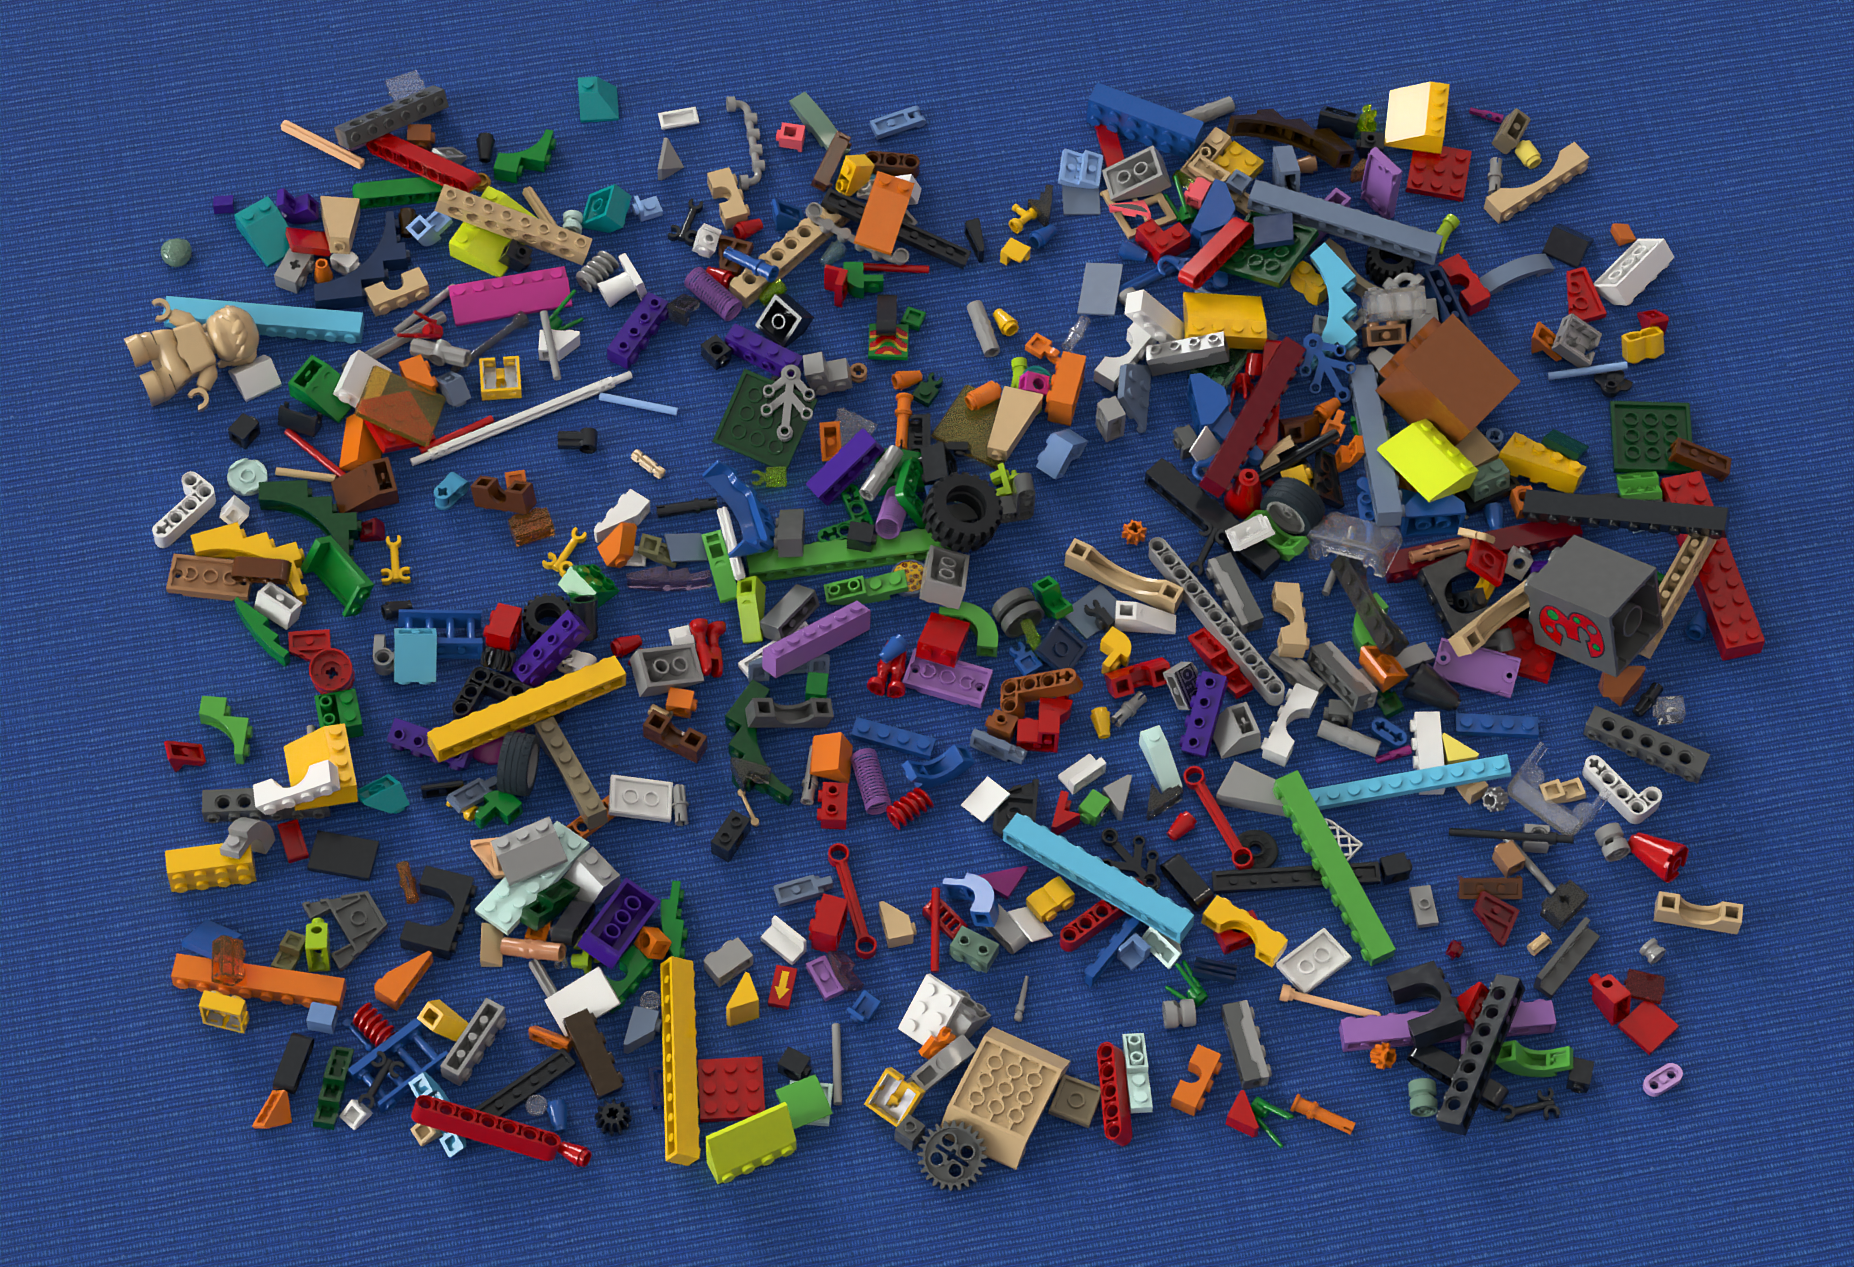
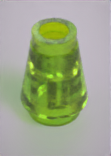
M777 278L774 282L769 283L758 296V299L765 306L769 304L775 294H785L788 289Z

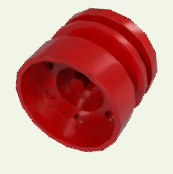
M325 648L312 657L309 664V675L315 689L320 694L352 688L355 681V671L349 656L343 651L336 648ZM333 672H336L337 676H334L333 679H330L329 675H332Z

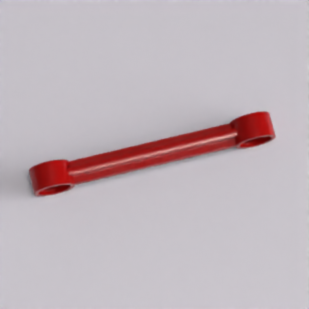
M1198 766L1187 768L1184 772L1185 783L1188 788L1196 791L1231 850L1235 868L1237 870L1251 869L1254 865L1252 852L1242 846L1205 784L1206 777L1204 771ZM1193 773L1202 775V778L1196 783L1188 781L1189 776ZM1242 854L1250 856V860L1247 863H1236L1238 856Z
M836 843L830 846L828 850V861L832 866L836 867L844 897L848 899V910L857 937L855 943L856 954L862 959H870L876 954L877 942L874 937L869 935L848 867L849 849L842 843ZM835 851H842L846 854V857L842 860H836L832 858L831 854ZM863 942H868L873 945V949L869 952H863L858 946Z

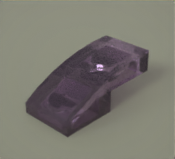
M829 951L827 956L830 966L841 986L846 991H860L864 984L852 972L855 963L844 951Z

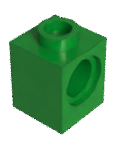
M808 672L805 701L811 698H827L828 673Z

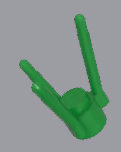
M1175 175L1174 180L1182 204L1179 208L1180 211L1178 212L1167 194H1164V197L1176 215L1177 221L1183 225L1191 224L1195 221L1198 214L1197 209L1188 204L1186 205L1178 176Z
M575 289L572 290L554 313L549 316L551 329L564 331L584 320L581 317L561 327L563 322L557 316L576 293Z
M1183 960L1182 963L1189 976L1179 963H1176L1175 966L1191 986L1186 992L1188 998L1168 985L1165 986V989L1181 1000L1193 999L1197 1008L1209 996L1197 978L1192 976L1193 971L1186 960Z
M1259 1096L1256 1097L1250 1105L1256 1121L1280 1148H1283V1144L1261 1120V1117L1266 1118L1270 1112L1288 1120L1290 1118L1293 1119L1294 1116L1268 1103Z

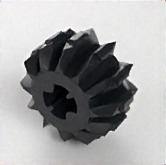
M487 646L484 647L480 664L487 668L509 673L513 671L512 666L516 662L517 655L514 652Z
M615 1099L612 1100L611 1104L605 1100L604 1106L598 1105V1113H595L596 1127L602 1128L603 1135L610 1131L611 1137L614 1136V1132L621 1135L622 1129L628 1130V1123L632 1121V1117L629 1115L630 1108L625 1107L623 1101L617 1104Z

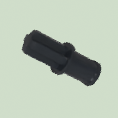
M1653 682L1646 693L1641 694L1640 701L1633 709L1636 717L1644 716L1647 710L1655 705V700L1663 692V687L1660 684L1656 686L1657 682Z

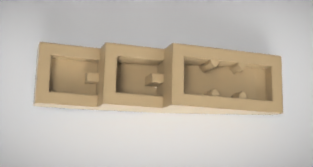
M1198 154L1188 166V169L1196 177L1205 178L1211 182V186L1215 178L1226 183L1231 176L1230 172L1201 154ZM1228 188L1236 207L1235 210L1244 216L1253 211L1247 209L1250 196L1248 193L1244 192L1240 196Z

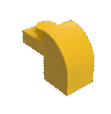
M1113 626L1101 639L1100 651L1108 655L1102 663L1101 673L1103 675L1104 673L1118 670L1121 664L1127 667L1130 662L1131 642L1123 632Z

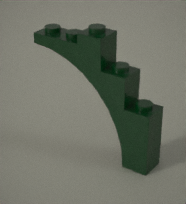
M308 480L259 482V504L261 510H277L306 519L317 526L326 536L331 535L354 561V555H351L350 550H354V540H359L358 532H362V520H358L357 512L338 513L337 504H333L332 496L313 497V489L309 488Z
M752 679L725 715V726L731 732L736 733L728 744L729 754L734 760L740 761L732 772V783L738 789H744L748 792L755 787L760 793H766L773 797L777 803L790 806L793 802V790L783 784L770 771L762 758L757 743V728H748L745 708L752 698H770V689Z

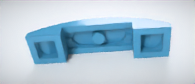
M422 1072L408 1083L416 1098L420 1095H428L450 1102L440 1086L426 1072ZM440 1130L443 1137L439 1140L449 1158H452L466 1147L465 1137Z

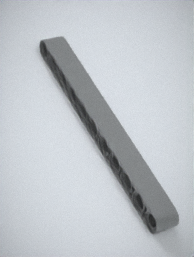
M1152 538L1149 542L1150 561L1167 581L1184 588L1182 600L1205 628L1228 650V656L1240 667L1241 672L1252 683L1264 700L1272 706H1278L1283 703L1285 690L1283 682L1163 538Z

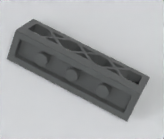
M1587 917L1580 922L1536 977L1533 987L1550 999L1600 938L1598 934L1588 928L1590 920Z

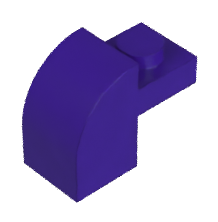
M284 188L277 190L276 205L281 210V215L286 222L305 224L318 219L319 203L308 193L294 198Z

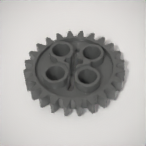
M955 1120L952 1121L951 1126L948 1125L947 1121H944L943 1128L935 1124L937 1131L934 1132L928 1129L931 1136L922 1137L926 1143L918 1145L923 1149V1152L917 1153L918 1156L923 1157V1160H920L918 1164L925 1166L921 1173H929L926 1177L927 1181L934 1178L933 1186L940 1182L941 1190H944L946 1185H948L949 1191H953L954 1186H957L958 1190L961 1191L962 1184L969 1188V1180L977 1182L975 1175H983L979 1169L980 1167H987L982 1163V1160L988 1159V1156L982 1154L983 1151L987 1150V1147L980 1146L985 1140L983 1138L977 1139L978 1131L971 1133L973 1126L970 1125L967 1129H964L965 1123L963 1121L959 1127ZM947 1135H953L955 1138L954 1144L949 1147L945 1146L944 1138ZM939 1144L952 1153L956 1150V1156L969 1163V1167H965L954 1159L949 1161L950 1157L937 1149L936 1145ZM968 1146L972 1147L973 1155L970 1158H964L962 1150ZM936 1153H940L943 1156V1162L939 1165H934L932 1162V1157ZM954 1165L961 1167V1174L957 1177H953L950 1173Z

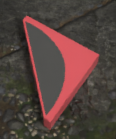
M1144 200L1109 204L1110 213L1122 211L1123 215L1137 217L1138 214L1145 216L1147 220L1151 219V212Z

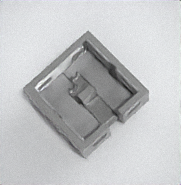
M1571 313L1562 318L1551 350L1578 368L1588 367L1592 364L1595 352L1592 351L1584 355L1585 351H1590L1598 346L1602 333Z

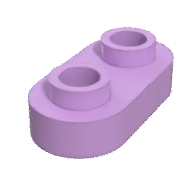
M1674 1063L1662 1066L1646 1076L1643 1090L1652 1097L1663 1094L1680 1083L1683 1076L1682 1069ZM1671 1074L1674 1078L1671 1079L1667 1075ZM1650 1085H1655L1657 1089H1652Z

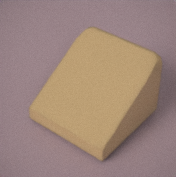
M418 1123L410 1129L422 1147L442 1135L440 1130Z

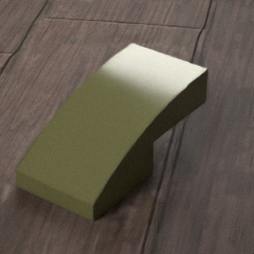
M642 533L638 553L657 563L675 568L677 562H671L667 544L661 542L662 538Z
M288 930L279 944V951L271 963V967L294 971L304 950L306 936Z

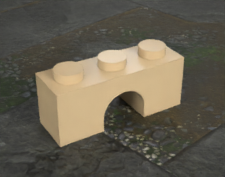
M730 168L707 173V184L713 199H728L726 202L719 203V215L725 230L733 228V225L738 221L748 220L750 215L749 207L747 204L744 205L743 192L737 188V177L731 173Z
M419 267L401 274L403 286L398 290L388 289L383 281L364 288L367 295L366 300L375 317L385 315L399 307H405L414 301L423 300L430 295L429 285Z

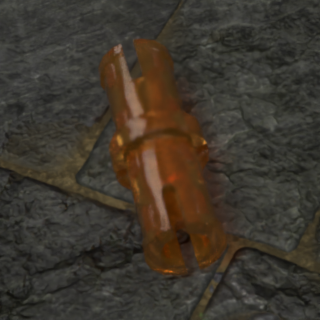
M399 862L396 868L398 869L399 884L404 890L407 904L417 903L420 900L415 886L417 882L416 878L412 876L409 862Z

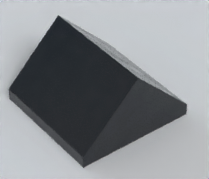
M1324 105L1319 113L1317 129L1330 128L1339 136L1354 139L1361 114Z
M1558 223L1553 226L1542 253L1577 269L1594 239Z

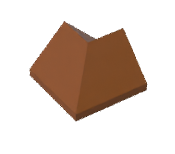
M1627 666L1617 678L1602 672L1598 689L1603 697H1609L1621 707L1639 690L1646 668L1645 666Z

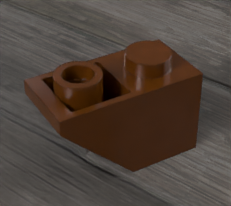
M1312 414L1279 419L1281 440L1291 435L1294 443H1300L1319 435V415Z

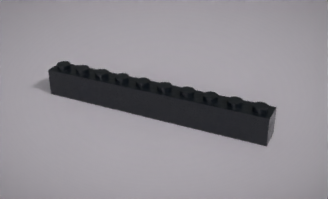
M1526 489L1522 511L1525 519L1534 523L1547 521L1550 524L1567 523L1571 526H1579L1580 524L1591 528L1602 526L1612 530L1623 528L1632 532L1645 530L1653 534L1666 532L1674 536L1680 534H1688L1696 538L1709 536L1711 539L1727 538L1730 520L1729 509L1726 507Z

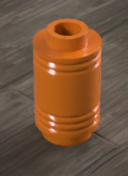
M991 380L968 392L964 400L971 411H977L1001 398L1000 393H1002V389L997 382L994 383Z

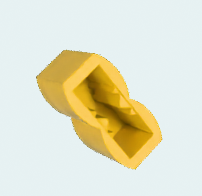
M1305 261L1298 263L1291 273L1290 283L1295 290L1304 294L1309 303L1318 306L1327 299L1326 285L1321 275L1317 274L1309 263Z
M1658 326L1629 332L1621 336L1622 357L1628 363L1636 364L1645 358L1655 359L1664 354V335Z
M1057 876L1042 888L1030 894L1026 898V906L1041 923L1045 921L1050 922L1057 916V912L1063 909L1067 910L1074 904L1075 893L1060 876Z

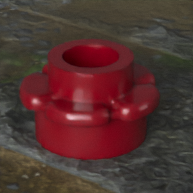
M1453 939L1450 942L1446 955L1450 956L1452 960L1455 957L1459 958L1464 950V947L1461 946L1462 941Z

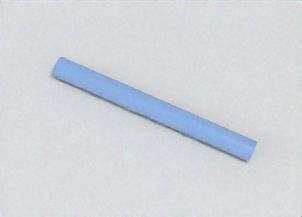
M1625 361L1548 372V380L1625 370L1628 367Z
M602 392L599 395V400L676 416L678 414V408Z

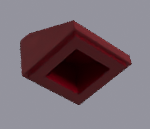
M377 517L362 522L361 542L385 540L384 522Z

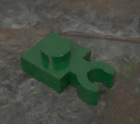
M933 372L929 374L928 382L921 381L912 393L914 401L928 408L939 394L938 388L943 385L942 377L938 381H933Z
M1390 689L1385 692L1378 691L1377 697L1380 699L1376 701L1386 719L1405 710L1395 691L1391 692Z

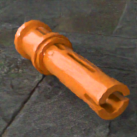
M904 392L896 395L897 409H895L894 414L897 418L895 446L900 448V445H902V449L907 450L908 425L910 416L913 413L911 402H913L914 397L912 394Z
M1299 1093L1296 1095L1290 1109L1291 1112H1299L1307 1116L1309 1120L1317 1119L1348 1135H1351L1356 1122H1352L1319 1107L1316 1101L1311 1102L1302 1098Z

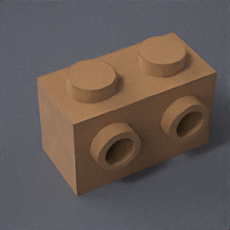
M1387 321L1386 325L1379 326V322L1367 323V327L1361 328L1363 348L1407 343L1405 324H1398V321Z

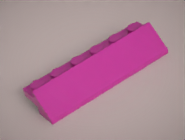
M565 266L448 286L455 326L531 314L543 310H554L570 294ZM570 299L569 302L564 306V308H565V307H571V306H572V300H571V299Z

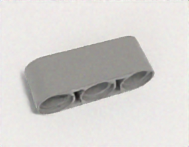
M999 905V917L995 927L985 928L1010 954H1015L1028 944L1030 940L1009 914Z

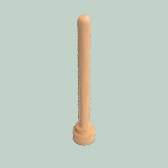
M1283 984L1279 998L1280 1001L1284 1002L1294 999L1363 1017L1368 1015L1381 1016V1013L1378 1011L1297 992L1294 988H1291V985Z

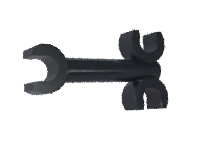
M693 199L689 200V212L682 229L677 225H672L671 231L676 233H668L670 241L679 240L681 242L685 241L688 246L694 245V240L689 238H696L697 231L690 230L696 213H700L703 210V201H700L698 206H694Z
M1208 521L1203 522L1204 525L1208 526V531L1202 532L1199 530L1198 532L1201 536L1208 538L1197 560L1190 563L1188 567L1193 572L1194 568L1199 566L1197 573L1199 576H1202L1205 572L1203 564L1215 540L1220 545L1226 544L1220 540L1221 535L1226 534L1225 529L1219 530Z
M377 1051V1056L382 1058V1062H371L374 1068L381 1069L368 1092L362 1094L358 1099V1104L360 1105L364 1099H369L371 1102L368 1106L369 1110L374 1107V1097L388 1072L391 1077L398 1079L399 1075L393 1069L395 1067L404 1068L402 1062H394L386 1058L382 1051Z
M1548 1088L1547 1093L1549 1096L1547 1097L1542 1095L1541 1090H1538L1536 1097L1539 1102L1513 1107L1510 1104L1502 1105L1501 1112H1510V1115L1504 1117V1122H1511L1516 1115L1544 1110L1543 1118L1545 1121L1549 1119L1548 1112H1553L1555 1117L1559 1118L1560 1110L1555 1106L1552 1099L1554 1095L1553 1089Z

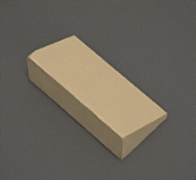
M482 923L481 967H502L503 954L500 951V944L504 933L489 923Z

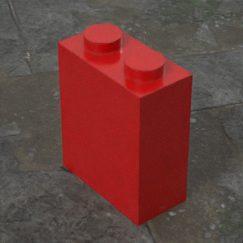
M931 612L918 640L915 657L955 668L968 639L970 623Z

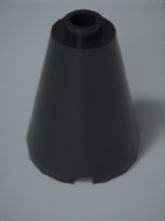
M1422 660L1416 668L1418 671L1416 670L1406 684L1402 696L1448 712L1452 709L1456 710L1461 702V699H1459L1460 694L1426 661Z

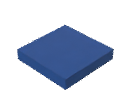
M206 919L182 940V947L214 961H219L242 940V934Z

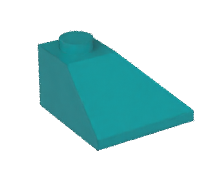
M599 77L578 78L580 122L618 121L617 87Z
M390 774L357 789L358 800L361 803L390 814L400 813L406 806L410 805L401 783Z

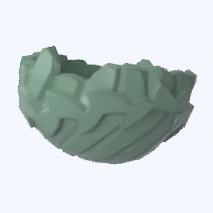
M169 239L161 246L163 261L172 267L183 266L192 257V247L185 239Z

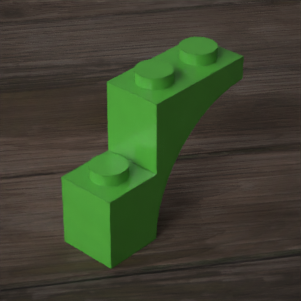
M202 696L199 710L201 724L216 727L224 732L234 744L236 764H245V758L250 755L248 740L253 737V726H250L249 718L232 717V708L228 706V701L225 697Z

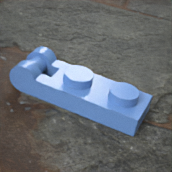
M912 106L870 121V127L877 140L914 127L920 128L926 124V119L924 116H921L919 106Z

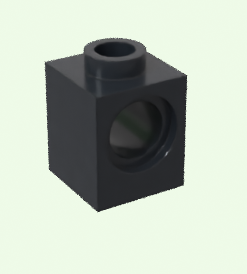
M715 334L701 344V356L715 370H718L721 367L727 366L731 361V349Z
M242 413L228 428L229 439L246 450L260 434L258 420L253 416L249 417Z
M1404 852L1380 858L1379 869L1384 885L1409 879L1412 864L1410 859L1406 858Z
M789 1046L778 1062V1073L794 1081L807 1078L812 1071L811 1058Z
M1573 1057V1069L1569 1070L1566 1089H1570L1575 1093H1587L1591 1082L1594 1061Z

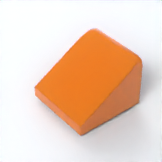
M1612 224L1610 232L1618 246L1636 241L1628 224Z

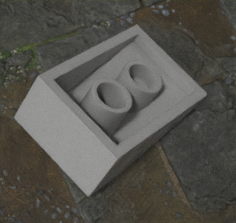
M1153 145L1102 170L1112 202L1154 195L1172 186L1163 157Z
M694 643L637 649L629 659L639 697L660 695L669 692L670 687L681 689L704 682Z

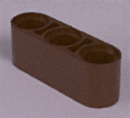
M869 151L865 154L875 165L873 174H877V171L891 176L912 174L914 178H917L919 175L920 160L914 154Z
M237 556L234 557L231 578L240 582L266 584L272 582L273 584L286 585L289 583L292 563L283 559Z

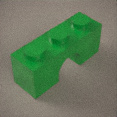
M633 945L619 960L620 970L627 976L621 981H614L606 976L621 1002L620 1005L609 1011L612 1014L625 1005L627 997L630 994L636 993L644 978L648 979L653 972V959L647 958Z

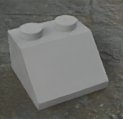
M594 847L578 857L564 876L565 879L580 887V891L575 896L577 900L592 902L595 906L616 891L621 884L619 873Z

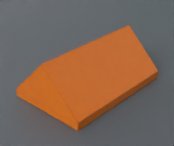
M359 412L346 418L339 463L341 470L350 472L368 461L381 459L382 457L381 449Z

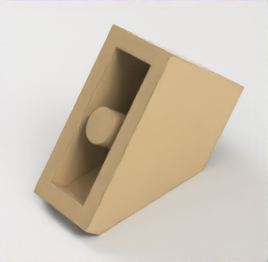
M884 901L879 902V914L888 948L912 944L913 936L917 933L915 923L910 922L909 915Z

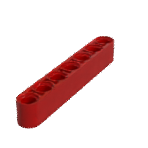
M390 133L366 142L367 149L373 155L443 186L446 184L471 193L481 185V178L476 172Z
M1266 340L1263 348L1262 373L1282 341ZM1280 403L1275 409H1271V412H1273L1272 417L1267 423H1263L1265 429L1256 438V445L1263 451V457L1277 444Z
M428 1095L417 1097L411 1113L412 1120L418 1124L544 1161L555 1159L561 1143L560 1137L553 1132Z

